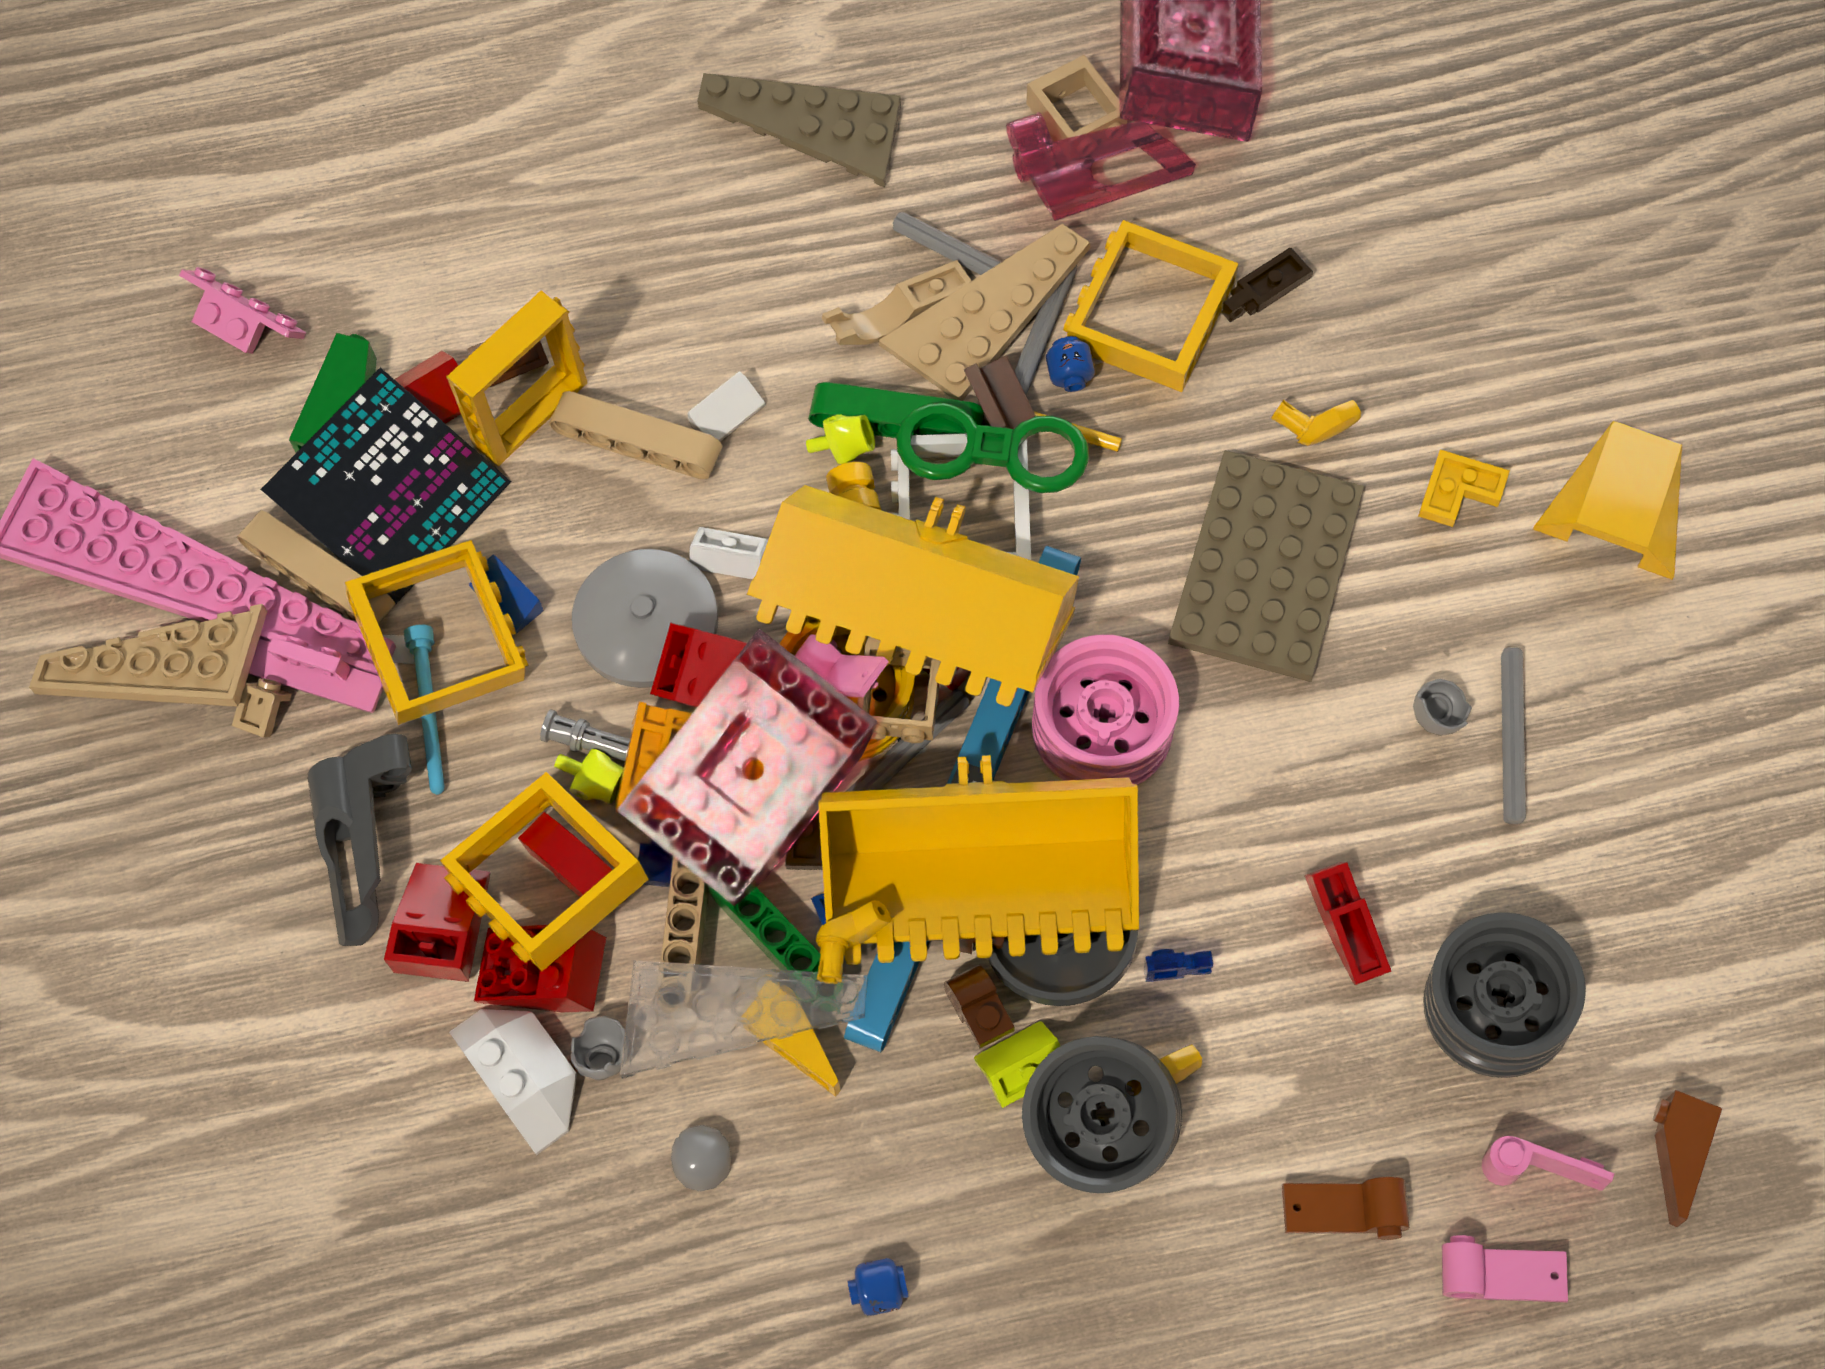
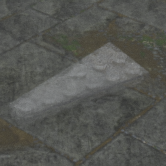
M634 960L620 1076L624 1079L635 1076V1073L656 1068L659 1070L671 1067V1064L694 1058L699 1060L757 1045L758 1042L777 1037L782 1039L793 1036V1033L813 1028L822 1029L865 1018L868 976L842 974L841 983L829 984L817 980L818 972Z

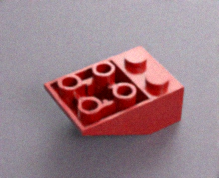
M670 623L650 694L757 724L777 651Z
M415 864L391 924L384 961L393 973L469 982L482 917L480 918L467 904L466 900L469 896L464 891L458 895L444 879L449 874L444 866ZM472 870L469 874L487 892L491 875L490 871Z
M548 925L521 927L531 938H534ZM488 928L474 1002L562 1013L594 1012L607 937L591 929L546 969L541 971L531 960L525 963L518 958L511 949L515 943L509 937L502 941L491 928Z

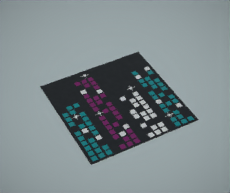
M380 367L260 490L352 570L364 576L451 547L511 481ZM415 584L387 594L396 605Z

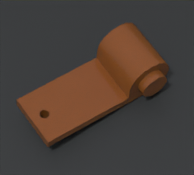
M1379 1177L1368 1179L1362 1184H1282L1285 1233H1377V1237L1380 1240H1394L1402 1238V1232L1410 1228L1406 1185L1403 1178Z

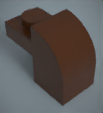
M980 964L944 982V990L960 1021L962 1023L966 1022L979 1049L1015 1031V1027L996 993L994 983Z

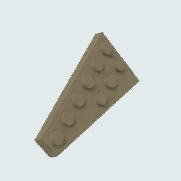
M703 73L697 100L699 109L729 122H740L753 128V132L762 136L766 134L780 139V143L825 163L832 161L846 167V171L858 176L860 173L874 179L875 184L885 188L901 106L900 96Z

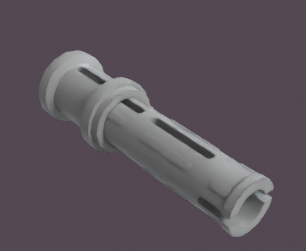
M552 709L548 711L540 733V740L543 742L552 740L569 745L570 750L575 752L581 751L583 748L587 750L597 749L612 758L623 761L626 759L630 741L628 738L590 727V723L585 719L575 721L559 716L557 711Z

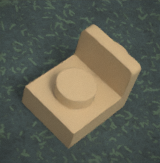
M260 678L258 683L245 684L239 706L235 711L232 726L263 738L271 737L280 702L290 701L292 693L280 689L281 684L279 682Z

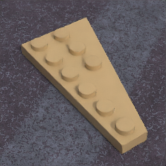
M1061 224L879 339V346L953 399L963 401L973 389L963 369L975 363L981 368L997 360L1090 250V242L1064 224Z
M263 604L250 606V611L233 615L231 611L217 614V619L200 623L194 620L138 632V637L122 641L120 637L106 640V645L88 649L78 646L40 655L29 688L38 695L238 707L268 611Z

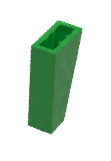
M336 333L289 438L295 453L375 373L377 358L370 342L364 337L357 334L348 336Z

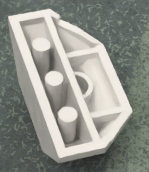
M480 1009L449 1032L536 1156L569 1132L577 1073L533 1012Z

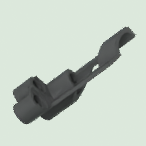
M387 734L353 748L344 757H330L319 761L308 772L307 779L315 833L321 855L328 868L338 941L342 946L363 945L375 933L379 922V909L375 889L380 883L381 878L373 798L386 797L385 793L392 792L399 788L401 784H405L407 776L412 771L407 737L402 734ZM351 840L361 902L359 906L349 911H346L336 842Z

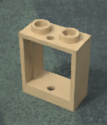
M1085 55L1027 84L1026 104L1069 161L1079 156L1090 154L1099 145L1107 141H1115L1126 132L1128 111ZM1086 86L1107 115L1073 132L1052 103Z
M867 636L864 656H876L881 641ZM897 646L892 662L889 665L906 666L911 651ZM927 657L923 667L930 669L924 721L870 716L872 688H870L863 698L858 697L855 719L857 733H863L865 737L870 739H884L886 736L901 737L903 741L909 743H922L924 740L933 741L939 683L936 682L935 677L941 661Z

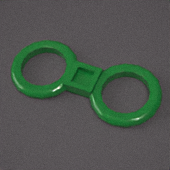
M932 403L913 410L902 421L896 436L897 452L904 465L917 476L930 480L954 478L965 473L975 463L1006 467L1011 478L1025 489L1037 493H1057L1073 486L1084 474L1089 461L1088 443L1082 432L1068 420L1052 415L1035 416L1021 422L1013 430L977 425L974 418L961 407L947 403ZM945 419L956 423L963 429L967 437V444L964 452L957 459L945 464H933L922 460L915 454L911 446L914 431L921 424L930 420ZM1038 432H1053L1069 441L1074 450V459L1072 464L1063 473L1053 477H1040L1027 471L1019 461L1018 451L1021 444L1029 436Z

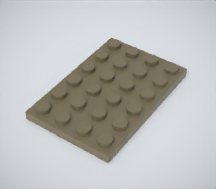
M1224 450L1168 644L1311 682L1364 486Z

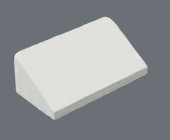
M739 371L692 408L687 415L689 424L694 430L709 434L721 442L766 404L746 376Z
M699 527L690 545L689 561L702 571L753 579L756 576L769 539Z

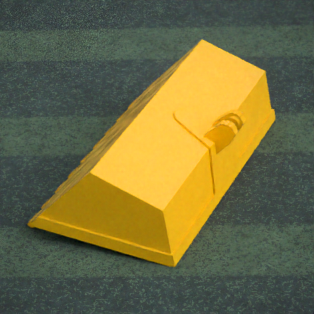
M804 485L782 501L758 571L750 583L747 595L762 600L756 619L765 624L772 623L778 606L790 609L791 613L786 624L788 632L800 634L808 616L821 620L815 636L816 640L820 643L830 644L838 626L851 630L845 646L846 651L859 655L862 652L867 636L881 641L876 656L885 657L889 661L887 665L892 662L897 646L911 652L905 670L910 674L920 675L927 657L939 660L941 663L935 677L936 682L949 686L957 667L971 671L965 688L968 694L980 696L987 677L1000 681L1001 685L996 696V702L1009 707L1018 688L1032 693L1036 689L1074 616L1075 607H1073L1079 576L969 540L968 536L959 534L965 514V506L957 504L955 509H953L947 529L938 527L937 523L944 509V499L935 497L926 521L923 522L917 519L912 521Z
M986 755L982 756L980 761V773L982 774L983 782L968 783L969 763L966 757H957L959 783L946 784L945 787L822 793V800L818 801L826 923L873 900L883 903L891 917V922L871 938L845 950V962L848 965L861 963V944L877 943L878 961L880 963H891L894 961V942H910L911 960L917 962L927 959L926 941L943 940L944 958L946 960H956L960 957L959 939L975 938L977 957L990 958L993 953L992 937H1008L1009 954L1015 957L1025 954V936L1040 935L1042 953L1054 955L1058 952L1057 934L1073 933L1075 952L1088 953L1091 949L1090 932H1106L1107 949L1114 952L1123 949V931L1139 930L1138 787L1136 784H1132L1129 777L1025 783L992 781L991 756Z

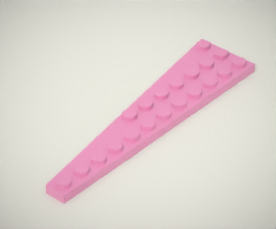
M34 458L0 520L1 559L200 622L217 619V614L231 611L233 615L250 611V606L263 604L268 612L259 639L271 642L272 637L286 641L287 636L295 637L307 642V648L319 651L321 647L333 649L342 654L341 659L351 668L378 676L357 622L345 619L341 614L309 601L307 597L296 591L293 593L279 586L276 581L266 576L264 578L250 571L248 567L170 527H164L158 521L130 510L126 505L117 500L112 501L102 496L97 490L87 485L85 487L71 480L69 476ZM384 637L392 657L396 645L392 640Z

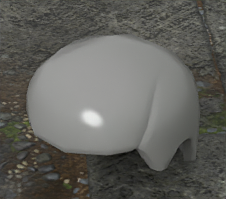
M1437 679L1424 684L1417 692L1413 704L1417 722L1427 732L1438 736L1453 734L1468 724L1466 720L1472 709L1466 702L1463 691L1454 682Z
M608 1016L594 1017L586 1020L582 1033L578 1037H573L571 1043V1062L577 1071L583 1076L598 1081L619 1073L629 1059L630 1042L626 1030L618 1020Z
M700 1125L688 1127L679 1134V1137L674 1141L671 1153L672 1168L676 1178L686 1188L700 1192L716 1188L727 1178L730 1172L731 1151L728 1140L718 1129Z

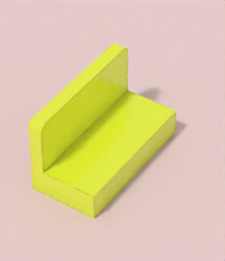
M1039 1021L974 1057V1060L987 1077L997 1102L1004 1108L1024 1097L1026 1087L1035 1069L1051 1052L1060 1047V1043L1044 1023Z

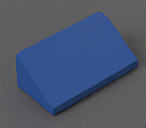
M493 554L487 559L489 570L485 573L489 583L496 582L502 598V602L498 603L503 615L507 613L510 615L515 633L517 634L544 610L540 600ZM470 582L469 586L475 592L473 585Z

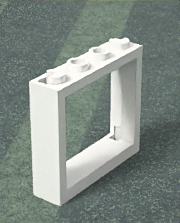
M965 434L913 435L911 439V446L915 454L920 458L959 457L964 452L967 444ZM1026 439L1019 448L1018 459L1028 471ZM891 449V470L898 471V481H891L892 503H899V513L892 514L910 520L909 469L902 462L897 449ZM1013 480L1016 552L1007 553L1031 560L1029 490Z

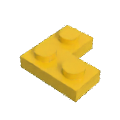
M1440 449L1418 517L1453 527L1463 497L1498 507L1510 470Z

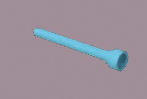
M413 625L404 630L405 646L411 654H414L418 695L421 697L433 693L429 652H431V646L434 645L435 641L431 626ZM436 712L422 716L421 720L429 787L433 794L439 795L444 791L445 785Z

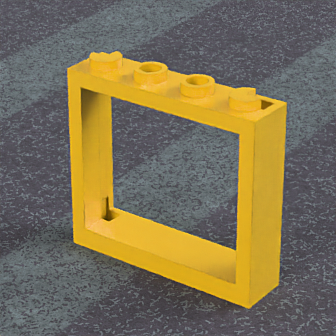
M1123 220L1117 232L1111 231L1105 245L1107 252L1103 259L1098 258L1091 273L1093 280L1090 286L1084 285L1081 289L1077 301L1079 307L1075 314L1070 313L1068 315L1063 331L1067 332V337H1077L1080 341L1087 343L1091 349L1092 358L1183 392L1224 307L1223 302L1228 299L1233 289L1239 263ZM1124 247L1215 280L1176 361L1085 327Z
M542 290L446 376L473 446L498 467L552 417L565 391L578 393L587 384L583 369L585 364L580 358V347L575 341L573 334L575 329L568 317L570 311L562 306L559 298L554 297L552 299ZM545 336L554 365L494 420L484 391Z
M472 540L345 582L347 599L398 725L524 681L525 667L529 666L525 657V650L522 645L517 647L512 638V635L515 634L512 619L508 613L502 614L498 604L502 602L499 588L495 581L489 583L485 573L489 570L487 560L481 551L476 552ZM465 567L506 667L409 701L368 599Z
M547 772L440 860L449 873L444 879L458 895L464 891L469 896L466 902L480 918L487 914L492 920L488 925L502 941L509 937L515 943L511 949L518 958L525 963L531 960L541 971L546 969L649 880L640 862ZM551 805L614 869L534 938H531L469 873Z

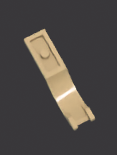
M955 260L896 284L893 291L883 301L868 310L847 314L838 307L823 313L822 320L825 324H830L836 333V341L839 345L872 344L971 282V279L958 260Z

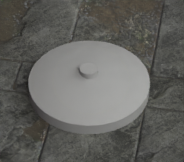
M655 549L625 552L602 563L581 585L572 610L574 637L586 662L604 678L629 687H652L670 623L713 634L717 633L718 628L717 603L713 589L705 575L687 559L671 552Z

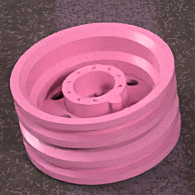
M1092 635L1065 645L1052 656L1035 689L1032 734L1035 747L1041 759L1063 781L1129 777L1132 784L1138 785L1158 770L1170 750L1179 711V694L1175 679L1168 666L1154 651L1130 638L1116 635ZM1084 680L1093 681L1086 688H1083L1080 684ZM1119 683H1128L1132 689L1128 691ZM1060 710L1065 711L1070 717H1062ZM1146 715L1149 718V721L1145 724L1137 721ZM1099 718L1108 719V722H1099ZM1088 739H1090L1091 745L1088 749L1081 750L1077 747L1087 743ZM1114 744L1117 745V746H1119L1120 748L1126 750V752H1125V753H1120V752H1118V751L1115 749Z

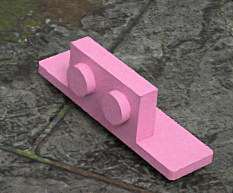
M196 267L195 271L181 270L180 277L205 290L191 322L241 351L254 353L265 325L285 337L304 339L306 332L296 327V320L284 314H273L269 311L270 306L255 298H250L249 300L243 297V290L226 282L221 284L215 281L216 275L200 267Z
M287 636L286 641L272 637L271 642L259 639L249 675L279 682L281 685L369 713L375 711L383 691L379 676L351 668L341 659L342 654L333 649L321 647L319 651L307 648V642L295 637Z

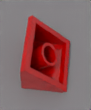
M438 352L395 378L401 386L445 424L461 415L446 377L458 364L446 352Z

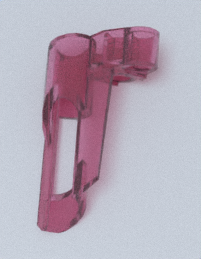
M1040 112L1006 123L1008 139L1014 150L1012 160L1017 177L1021 183L1031 180L1037 194L1054 221L1193 174L1196 163L1143 120L1054 142L1051 140L1046 122ZM1137 147L1145 151L1163 167V169L1115 185L1099 183L1094 179L1091 169L1095 161Z

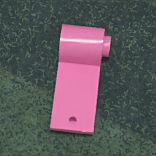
M812 634L809 635L783 672L793 685L807 693L863 698L870 688L878 686L879 683L876 679L889 661L885 657L842 655L837 650L838 645L834 640L826 645L818 642L815 638L816 635Z
M1504 1136L1497 1139L1485 1153L1481 1166L1486 1178L1495 1185L1500 1186L1514 1183L1524 1173L1529 1164L1600 1191L1612 1182L1615 1174L1604 1170V1165L1583 1157L1577 1160L1513 1136Z
M1451 1236L1450 1243L1442 1245V1295L1458 1299L1568 1303L1567 1255L1564 1251L1483 1249L1482 1245L1475 1243V1238L1472 1236Z

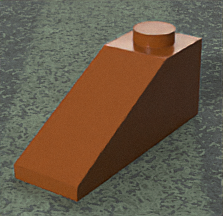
M1675 1090L1666 1100L1660 1099L1653 1116V1121L1658 1123L1654 1136L1669 1224L1675 1227H1679L1688 1219L1722 1112L1721 1107Z

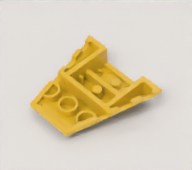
M1612 421L1534 525L1533 530L1568 542L1573 529L1641 553L1642 556L1638 568L1673 580L1675 573L1682 444Z

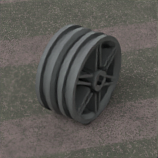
M1504 912L1481 915L1460 925L1441 945L1425 984L1423 997L1425 1019L1439 1047L1462 1067L1489 1077L1511 1078L1526 1075L1548 1064L1565 1045L1584 1008L1586 996L1585 977L1580 961L1569 943L1545 923L1516 913ZM1513 955L1519 959L1520 964L1505 961V957ZM1473 962L1478 963L1480 973L1471 974L1466 968L1467 965ZM1541 982L1545 984L1548 988V993L1546 995L1537 993L1535 983ZM1496 996L1504 998L1503 1003L1505 1006L1497 1004ZM1458 1001L1472 1007L1469 1010L1463 1011L1458 1009L1456 1002ZM1524 1023L1536 1025L1539 1028L1536 1032H1530L1526 1029ZM1490 1025L1496 1026L1495 1029L1499 1037L1496 1040H1491L1486 1036L1485 1030Z
M1084 1037L1055 1049L1035 1069L1023 1097V1130L1032 1154L1044 1170L1064 1185L1083 1192L1111 1193L1141 1183L1155 1174L1166 1163L1175 1149L1181 1132L1182 1103L1179 1090L1171 1073L1159 1058L1149 1050L1134 1042L1120 1038ZM1093 1066H1099L1103 1070V1077L1098 1082L1092 1081L1088 1075L1089 1070ZM1131 1080H1137L1142 1087L1141 1092L1136 1096H1132L1126 1091V1085ZM1063 1092L1070 1093L1073 1098L1071 1106L1067 1108L1059 1104V1096ZM1105 1102L1107 1108H1113L1115 1112V1117L1109 1118V1125H1105L1104 1119H1097L1096 1110L1101 1109L1100 1103ZM1138 1120H1144L1149 1126V1131L1144 1136H1138L1133 1130V1126ZM1070 1132H1075L1080 1137V1143L1075 1148L1068 1146L1066 1143V1135ZM1108 1146L1114 1147L1118 1152V1158L1114 1162L1106 1161L1103 1157V1151Z

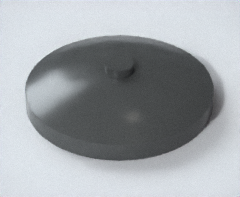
M1138 930L1123 931V949L1114 952L1107 949L1106 932H1090L1091 949L1088 953L1075 952L1073 933L1057 934L1058 952L1054 955L1042 953L1040 935L1025 936V954L1015 957L1009 954L1008 937H1005L1003 947L1001 949L992 947V956L987 959L998 978L1016 994L1044 1005H1076L1101 996L1121 980L1135 956Z

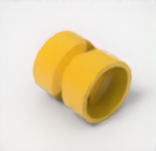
M848 462L834 467L827 473L826 481L829 493L881 510L878 495L874 491L875 485L871 467L867 463Z

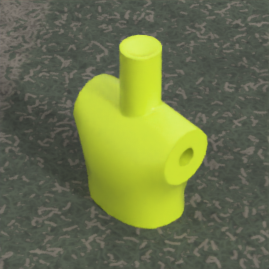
M865 415L831 416L823 421L825 436L806 440V448L809 453L830 449L838 464L851 462L859 455L873 451L875 448L874 433Z
M591 749L582 763L559 754L554 764L555 768L574 776L569 790L581 799H598L612 804L619 792L624 767L616 764L608 755L597 749Z

